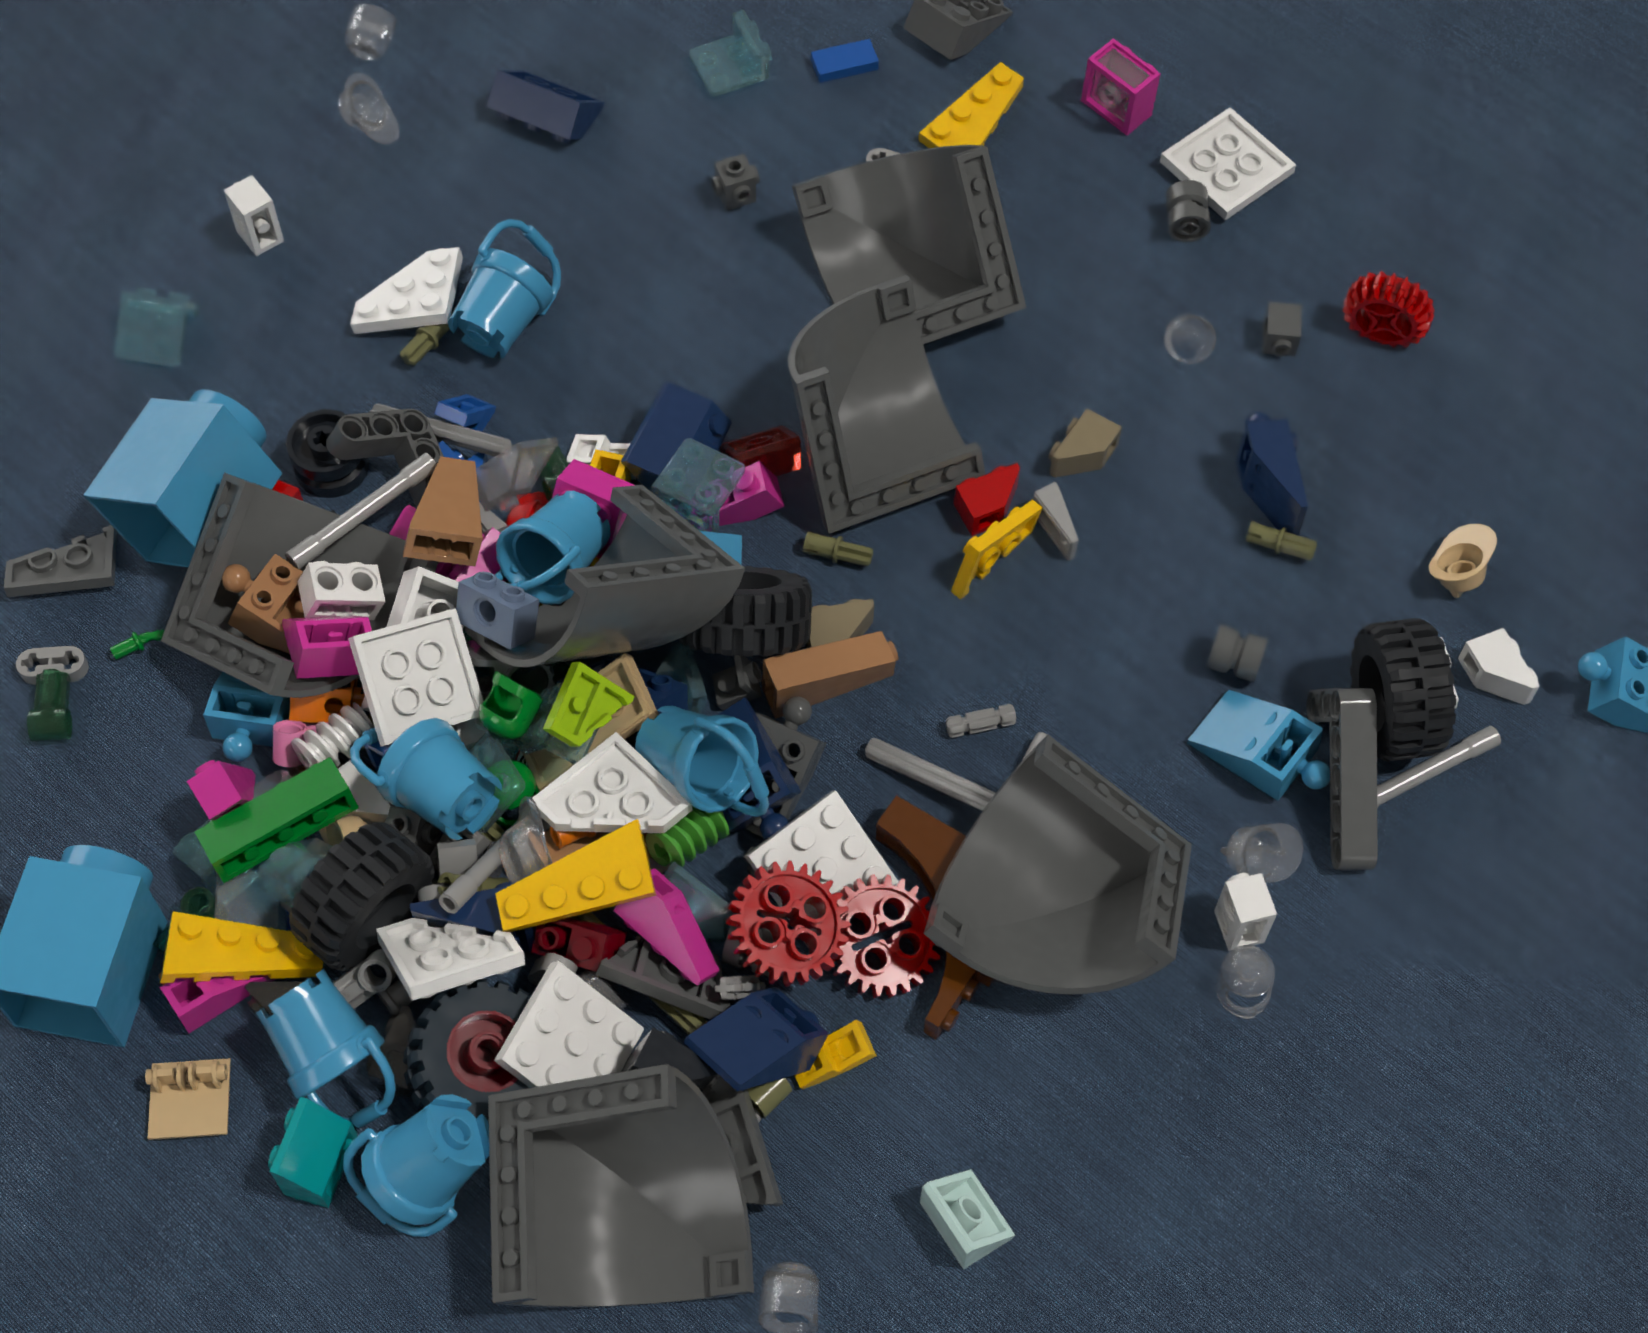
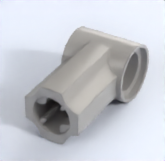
M377 949L371 952L364 961L334 981L333 984L351 1007L355 1009L374 994L386 990L397 974L383 949ZM370 965H381L385 969L387 976H375L370 969Z

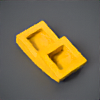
M854 1020L827 1036L811 1069L795 1075L801 1089L836 1077L877 1056L862 1022Z

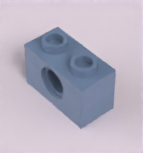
M478 572L474 576L458 583L456 610L461 625L508 649H513L535 638L539 607L538 598L526 593L521 587L512 586L498 579L496 575L490 572Z

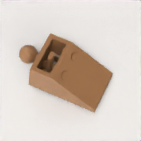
M277 554L273 555L254 581L251 580L248 569L243 565L232 564L227 566L221 579L223 586L233 593L244 592V595L237 602L228 624L259 644L289 653L282 620L304 618L298 587V580L303 571L298 570L297 567Z

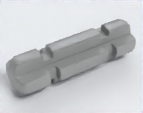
M1012 704L998 706V710H994L992 707L965 713V717L962 718L960 714L946 718L947 733L949 737L954 738L964 736L966 731H968V734L996 729L998 724L1001 727L1014 725L1016 723V712Z
M755 975L721 977L720 985H715V993H720L722 1000L743 999L752 992L765 989V982H760L759 977L757 978Z

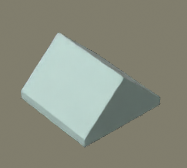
M971 1169L929 1181L922 1187L920 1204L963 1269L1015 1236Z

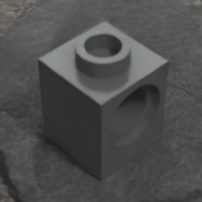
M1268 302L1263 320L1262 353L1274 354L1276 356H1296L1301 340V304Z

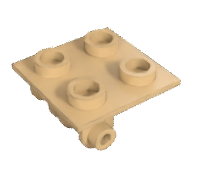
M231 1059L153 1063L151 1069H146V1084L151 1085L148 1140L228 1135Z

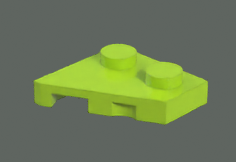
M572 662L543 730L571 747H579L593 735L595 729L606 725L617 710L633 702L635 696L583 663Z

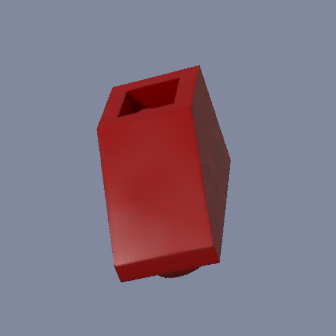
M1018 462L1009 466L996 467L990 473L978 478L965 479L955 487L954 506L971 536L986 531L993 522H1001L1005 519L1018 487L1020 474Z

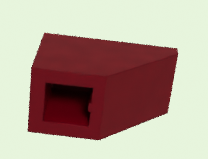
M565 918L537 925L531 952L540 955L555 953L569 959L579 967L596 972L604 958H612L617 954L619 948L624 945L627 932L594 922Z

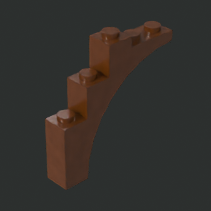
M896 795L876 824L875 839L896 853L913 870L934 901L939 885L966 836ZM946 951L944 976L939 994L925 1019L924 1033L937 1040L943 1029L949 1032L960 1015L957 1008L964 999L969 1002L980 982L990 987L994 979L969 967Z

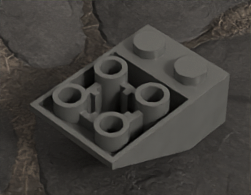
M914 0L904 29L951 60L968 54L1012 15L1013 11L1004 6L1002 0Z

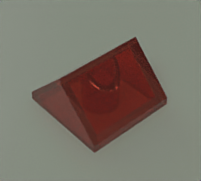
M783 425L735 439L720 446V451L730 474L758 461L776 477L801 469L800 437Z

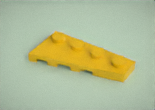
M1000 62L919 132L918 141L928 148L955 145L984 146V142L990 133L993 134L997 128L1001 116L1006 114L1023 88L1024 78Z
M636 819L495 893L503 931L513 932L656 896L640 821Z
M173 911L169 924L160 983H174L175 978H193L194 982L210 981L211 977L233 976V980H249L251 975H268L270 979L317 977L316 973L323 968V961L292 934V931Z

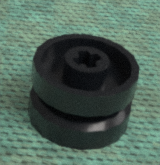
M321 409L307 413L294 423L287 435L286 447L297 482L306 492L321 498H336L349 494L361 485L368 474V458L341 460L334 457L327 449V438L342 416L348 415L339 410Z

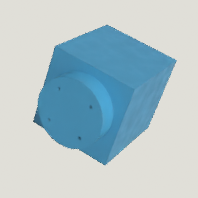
M202 389L194 392L189 401L151 398L83 496L146 562L189 567L224 472L269 489H273L282 472L261 449L267 439V434L257 417L232 398L219 392Z
M72 845L65 848L60 861L29 856L0 933V1010L14 1027L125 1048L168 922L150 892L154 877L145 865L122 853L90 845Z

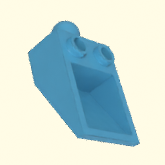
M1625 636L1595 650V652L1584 654L1578 662V671L1583 678L1591 681L1588 712L1615 726L1648 733V648Z
M222 672L213 685L203 716L211 737L224 740V755L231 761L241 762L251 755L252 744L273 747V725L276 722L289 718L290 698L269 695Z
M1228 690L1187 740V744L1279 801L1299 774H1301L1304 784L1311 789H1322L1330 782V768L1328 765L1319 760L1310 761L1319 750L1323 728L1292 709ZM1292 750H1295L1296 752H1295V754L1292 756V755H1291V751H1292Z

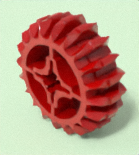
M1383 271L1378 275L1369 272L1366 277L1359 276L1357 281L1349 287L1343 303L1344 320L1350 323L1349 329L1359 331L1360 337H1367L1370 341H1375L1382 345L1389 344L1393 348L1398 344L1408 348L1410 343L1418 344L1419 340L1424 338L1426 333L1429 332L1434 318V300L1428 297L1427 290L1419 289L1420 283L1409 282L1408 276L1400 278L1397 277L1395 272L1391 276L1386 275Z

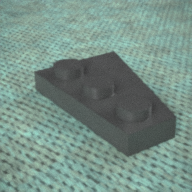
M110 525L102 528L104 533L87 539H85L84 535L72 538V544L55 550L46 547L6 561L4 590L7 597L115 586L117 530Z

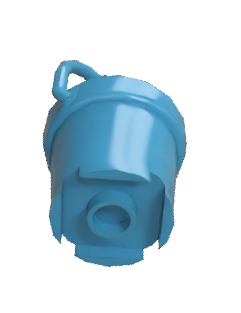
M507 219L497 223L483 240L471 268L473 275L456 309L447 322L453 334L458 327L465 333L461 339L465 345L491 358H494L498 351L500 352V359L504 358L534 316L537 314L544 316L556 298L561 283V270L559 261L553 253V247L532 225L528 226L521 220ZM509 227L521 230L526 239L544 257L547 256L553 271L552 286L541 273L519 257L503 250L489 248L495 237L502 230Z
M566 491L562 496L557 494L530 517L521 518L504 529L496 543L497 562L501 568L495 574L496 577L500 580L506 578L510 585L521 587L526 593L538 598L541 604H561L571 598L575 592L565 584L567 569L589 567L598 553L607 545L610 538L608 519L602 523L601 518L597 514L601 507L587 495L576 491Z
M672 705L660 707L657 711L662 712L654 720L647 718L642 723L636 737L635 750L673 784L679 794L693 807L707 813L720 812L731 807L754 817L767 813L769 789L758 765L759 750L756 735L746 722L728 715L707 716ZM750 786L755 798L759 799V807H752L739 801Z
M431 718L421 720L406 729L391 744L383 756L377 774L363 763L359 754L364 745H371L379 741L375 727L364 731L362 736L354 741L350 749L351 763L360 774L377 786V790L386 801L394 806L411 810L451 839H463L457 833L465 829L472 834L477 832L491 818L500 802L494 796L495 786L502 791L501 782L465 747L456 730L447 721Z
M324 969L316 973L321 982L316 986L310 977L270 1003L268 1006L273 1013L269 1016L264 1008L255 1014L263 1024L290 1075L287 1083L296 1099L307 1096L309 1100L330 1110L319 1098L315 1090L341 1075L371 1054L384 1076L386 1087L384 1098L361 1109L350 1118L343 1117L352 1122L353 1126L361 1128L387 1113L396 1091L394 1073L379 1048L385 1042L382 1035L373 1025H366L332 983Z
M449 1094L438 1096L429 1105L400 1125H391L378 1133L371 1128L365 1129L350 1143L344 1153L343 1169L348 1183L357 1193L355 1197L383 1224L388 1223L401 1233L413 1237H427L441 1231L457 1217V1211L453 1206L455 1205L454 1200L458 1191L486 1162L485 1159L490 1156L488 1120L483 1114L475 1118L467 1110L472 1105L467 1099ZM368 1141L362 1153V1176L366 1184L364 1187L356 1176L353 1161L358 1149ZM431 1224L427 1227H415L416 1225Z

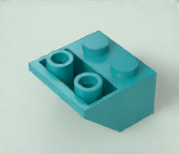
M300 1097L296 1108L292 1107L287 1113L284 1122V1131L286 1132L281 1144L275 1145L268 1161L269 1172L284 1195L329 1208L344 1170V1153L358 1134L352 1122L307 1098Z

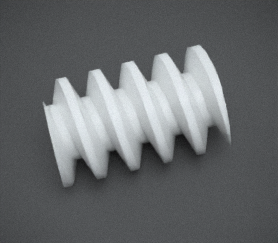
M353 702V708L348 705L343 706L340 710L341 716L335 713L331 714L328 717L329 725L321 721L317 723L316 732L306 730L303 734L304 741L300 738H294L291 741L297 757L306 770L313 764L320 763L329 757L338 767L340 765L338 753L340 752L349 759L351 758L350 745L360 738L364 731L373 728L372 722L357 703Z

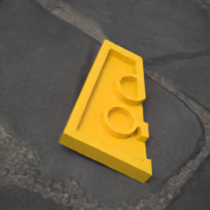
M1032 499L1021 508L1019 506L1013 508L1001 522H993L980 537L973 536L964 546L963 553H965V556L950 592L960 600L967 595L970 583L976 576L982 580L990 573L991 567L998 560L1000 554L1003 557H1007L1033 532L1043 507Z

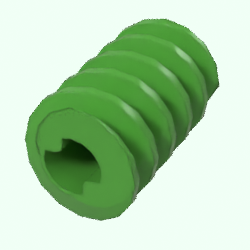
M692 806L693 810L665 833H647L645 842L652 859L663 867L669 864L675 869H681L685 865V860L693 861L696 853L703 854L707 850V845L714 846L717 844L718 838L725 839L729 835V827L723 812L707 813Z

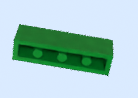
M329 757L320 763L313 764L307 770L291 779L277 784L273 789L222 817L208 822L204 827L194 831L212 866L222 882L225 883L355 811L359 806L333 760Z

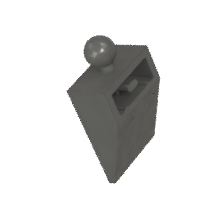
M800 696L791 697L785 702L783 706V716L786 719L784 724L763 714L756 713L802 791L773 810L775 813L785 816L787 820H789L811 780L827 744L797 730L798 726L806 723L812 714L810 703ZM793 744H797L800 747V754L795 758L789 754V750L794 748ZM774 780L772 788L775 792H778L780 788ZM743 800L742 803L752 806V802ZM761 818L744 828L763 837L760 832Z

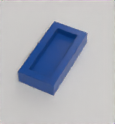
M870 39L811 52V63L819 83L879 70V60Z

